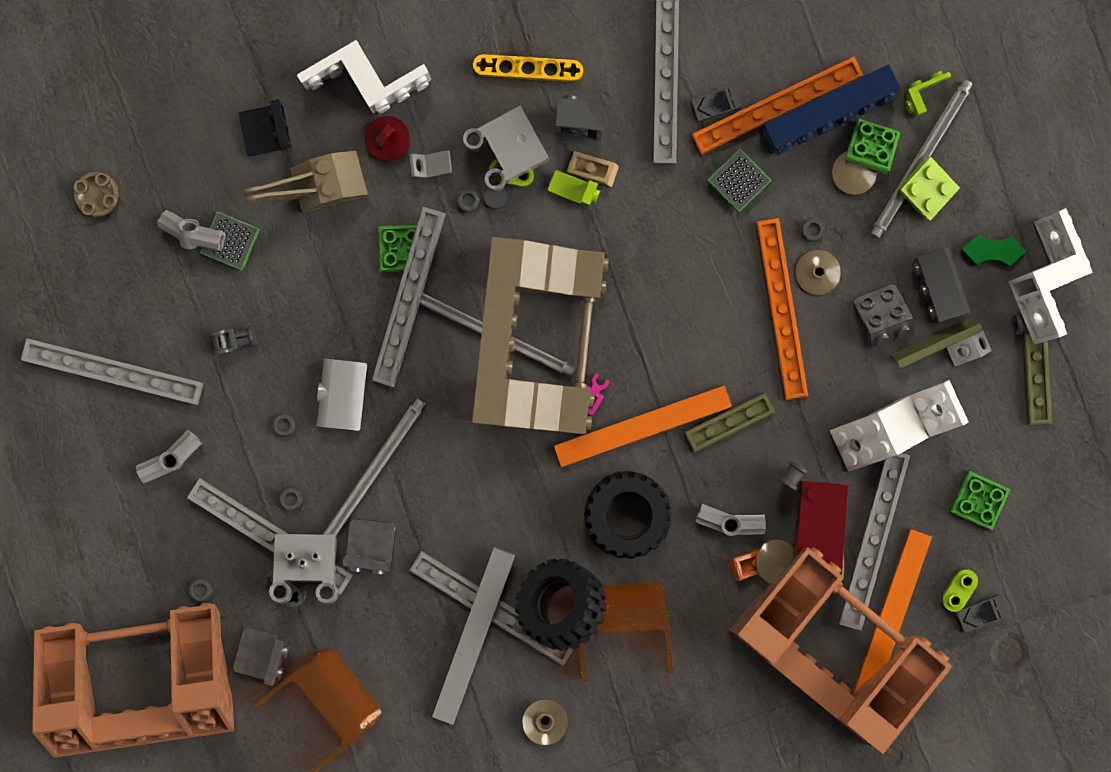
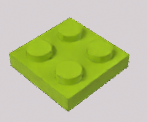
M927 156L897 190L926 221H931L960 187L932 157Z

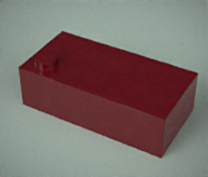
M799 481L794 559L804 547L809 549L814 547L823 554L821 559L828 564L831 561L841 569L840 574L842 575L849 485Z

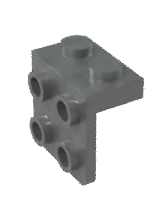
M891 284L854 300V305L867 328L868 342L871 348L884 346L890 341L905 338L914 332L913 316L895 285Z
M352 520L349 527L347 553L343 558V566H347L348 571L362 572V568L371 569L373 574H384V571H389L391 569L395 525L392 523Z
M245 628L236 655L234 671L264 679V684L273 686L277 681L281 680L284 668L281 667L283 658L286 659L289 652L288 638L252 628Z

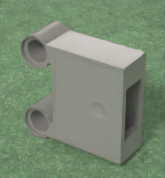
M521 105L477 129H468L463 135L465 147L471 152L481 150L484 146V141L488 142L502 168V171L491 169L485 175L486 186L494 192L501 191L510 181L549 161V157ZM471 135L480 137V142L475 146L467 142ZM492 175H499L502 178L499 185L493 186L489 183Z
M275 534L273 584L269 590L270 597L275 602L284 604L292 598V589L287 585V582L321 583L316 588V597L323 604L334 603L338 598V590L335 587L337 537L335 535ZM285 587L287 590L286 596L281 599L276 598L275 591L277 588ZM327 587L332 588V597L323 599L321 591Z

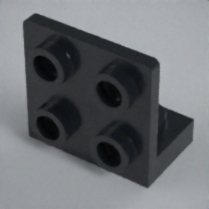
M279 99L270 101V106L239 112L246 152L249 157L292 148L284 106Z

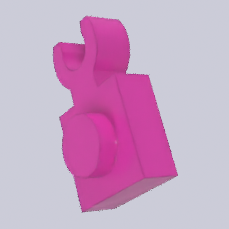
M599 374L593 376L591 388L586 386V388L591 389L590 394H595L594 406L589 407L588 413L592 416L604 398L599 393L600 390L605 389L609 385V380H606L604 385L596 383Z

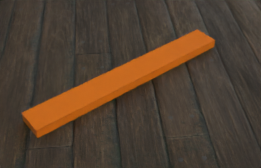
M853 56L691 134L700 155H703L763 126L764 123L864 75Z
M779 218L757 221L756 226L785 400L808 397Z
M724 385L554 445L560 465L563 467L732 407Z
M912 529L908 531L879 615L898 632L900 631L932 536ZM875 626L852 694L890 660L895 641L877 626Z

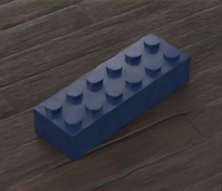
M888 64L764 123L759 131L770 154L777 152L778 155L789 151L796 142L798 145H802L810 141L815 133H818L819 136L831 131V128L835 127L834 124L836 123L842 126L850 122L857 113L859 116H863L871 112L876 107V104L882 107L892 102L897 97L896 93L901 88Z

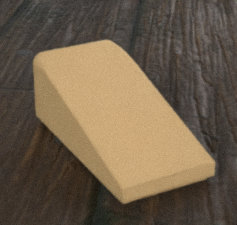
M573 151L567 173L612 187L618 171V165L614 162Z

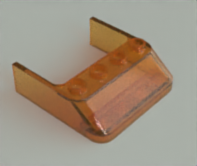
M657 581L602 585L601 589L606 593V599L603 602L607 604V609L603 611L602 616L605 618L603 624L599 623L597 627L599 631L596 634L663 630L668 674H673L669 615L664 586ZM579 643L582 681H586L584 644Z
M328 647L321 649L255 703L259 707L287 683L296 682L342 738V744L318 762L310 772L319 771L379 720L382 713L378 702L334 649Z

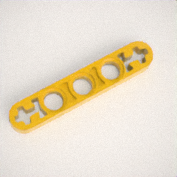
M483 54L477 56L473 61L475 73L482 77L577 82L583 76V66L576 60ZM482 60H486V64L493 65L492 60H497L495 65L496 73L492 72L493 67H486L485 71H481L477 64H481ZM509 61L512 64V70L508 73L501 72L499 69L501 62ZM527 62L532 63L535 67L534 72L531 74L523 73V64ZM554 64L557 67L556 74L553 76L547 75L544 72L545 66ZM560 64H564V69L566 70L571 69V66L574 65L576 70H580V72L576 73L575 77H571L570 72H563L564 77H560Z

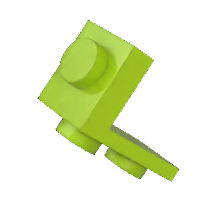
M942 71L930 75V80L924 83L918 80L908 85L909 89L904 92L907 99L905 105L910 114L913 113L914 118L927 111L919 91L947 80L951 77L950 72L943 74Z
M558 170L554 172L548 188L549 192L586 207H590L591 202L596 203L600 190H597L598 183L591 180L588 183Z

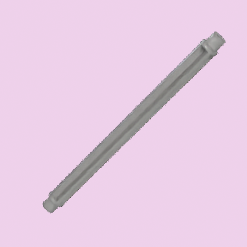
M964 79L962 84L957 87L956 92L897 189L927 156H931L962 103L969 95V90L973 85L972 82ZM897 189L874 224L875 227L871 235L876 238H880L882 233L886 232L888 225L905 199Z
M424 292L422 293L419 304L482 334L483 322L424 294ZM515 338V351L560 372V374L564 373L570 377L572 376L575 368L568 365V362H563Z
M417 398L413 405L409 406L399 424L322 535L336 536L412 424L419 414L422 413L421 410L425 405L423 401Z

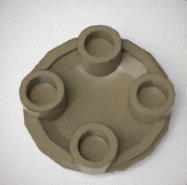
M846 151L838 156L833 164L832 181L840 190L847 194H863L876 181L877 171L845 161Z
M98 171L89 172L74 183L75 202L84 214L94 217L104 216L116 206L119 197L118 187L107 174Z
M770 540L762 543L756 556L757 575L766 582L772 583L792 563L794 548L783 540Z

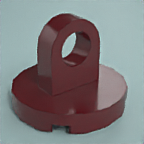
M383 116L370 123L366 130L365 142L367 149L375 158L381 161H394L401 158L408 150L410 134L408 128L401 120L392 116Z

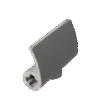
M324 359L322 379L319 383L317 394L319 406L316 426L360 430L367 363Z

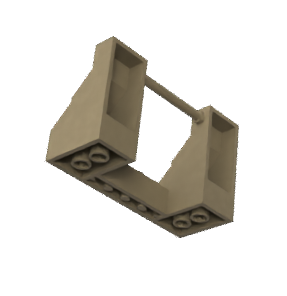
M492 237L472 423L586 434L587 430H591L592 416H588L589 407L594 406L595 394H590L591 389L586 388L584 382L592 306L595 303V299H601V294L606 293L607 281L602 280L603 272H608L609 258H605V252L576 250L526 240ZM516 291L582 297L584 305L576 383H573V387L507 379V375L512 374L513 361H509V354L514 352L515 338H511L512 329H516L518 315H514V307L519 306L520 292Z

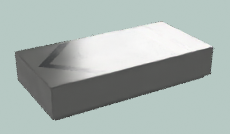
M734 86L691 100L698 122L741 108Z
M998 595L964 607L956 612L964 633L1007 617Z

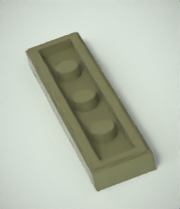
M971 317L890 355L893 362L900 368H903L977 334L983 329L980 322Z
M1030 334L1022 335L1028 425L1052 424L1047 341L1034 345Z
M766 392L685 431L684 434L693 452H696L774 414L775 411Z

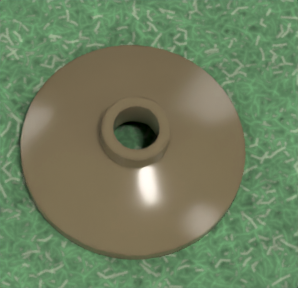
M813 250L803 255L798 261L795 270L799 286L805 292L812 295H823L832 291L837 286L841 275L840 265L836 258L823 250ZM816 268L823 270L822 276L815 274Z
M542 699L535 701L526 709L523 715V730L526 736L536 744H554L566 733L568 726L567 714L563 707L553 700ZM543 717L549 718L550 722L547 725L541 723Z

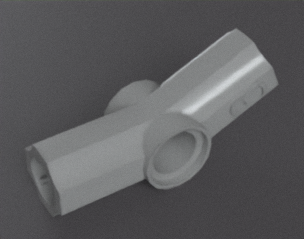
M166 210L161 213L157 221L158 227L178 238L180 246L185 249H194L201 246L221 251L224 246L225 232L201 227L194 219H183L173 212Z
M187 430L166 452L136 465L139 479L145 484L180 469L202 442L194 433ZM169 455H173L176 458L174 467L168 466L166 462Z
M701 504L695 520L696 523L729 536L765 534L766 529L764 514L731 515L705 504ZM728 519L736 521V528L733 531L725 529V522Z

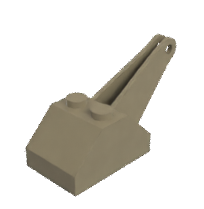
M357 151L331 153L309 159L290 168L291 178L243 190L244 194H254L295 184L296 190L263 193L249 196L245 199L246 202L299 200L303 213L369 196Z

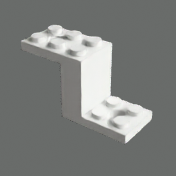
M357 40L297 74L299 80L308 91L309 89L316 90L324 84L323 81L330 77L331 79L337 78L343 73L342 70L346 68L373 114L376 112L381 114L390 108V104L395 101L400 103L410 96V92L416 89L417 91L423 90L429 85L428 82L431 81L429 72L423 64L384 87Z
M1067 209L1034 221L1051 264L1008 281L1034 345L1067 334L1064 322L1060 318L1050 290L1092 273L1090 262L1084 253L1081 240L1077 236Z
M950 380L900 398L866 417L830 430V433L848 472L896 456L931 436L963 426L968 423V420ZM936 404L941 406L942 414L938 412ZM855 440L859 442L860 449L856 446Z

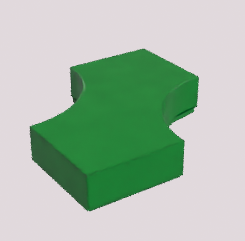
M977 234L961 249L975 266L984 261L994 260L1001 262L1006 267H1010L1026 252L1011 235L999 241H992Z

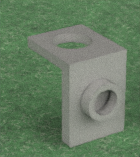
M448 150L427 155H409L412 177L430 178L452 173L450 151ZM417 160L419 161V163H420V165H421V170H420V172H419V171L417 170V168H416V161H417Z
M984 331L947 347L954 366L980 358L992 351ZM979 338L983 342L984 349L980 346Z

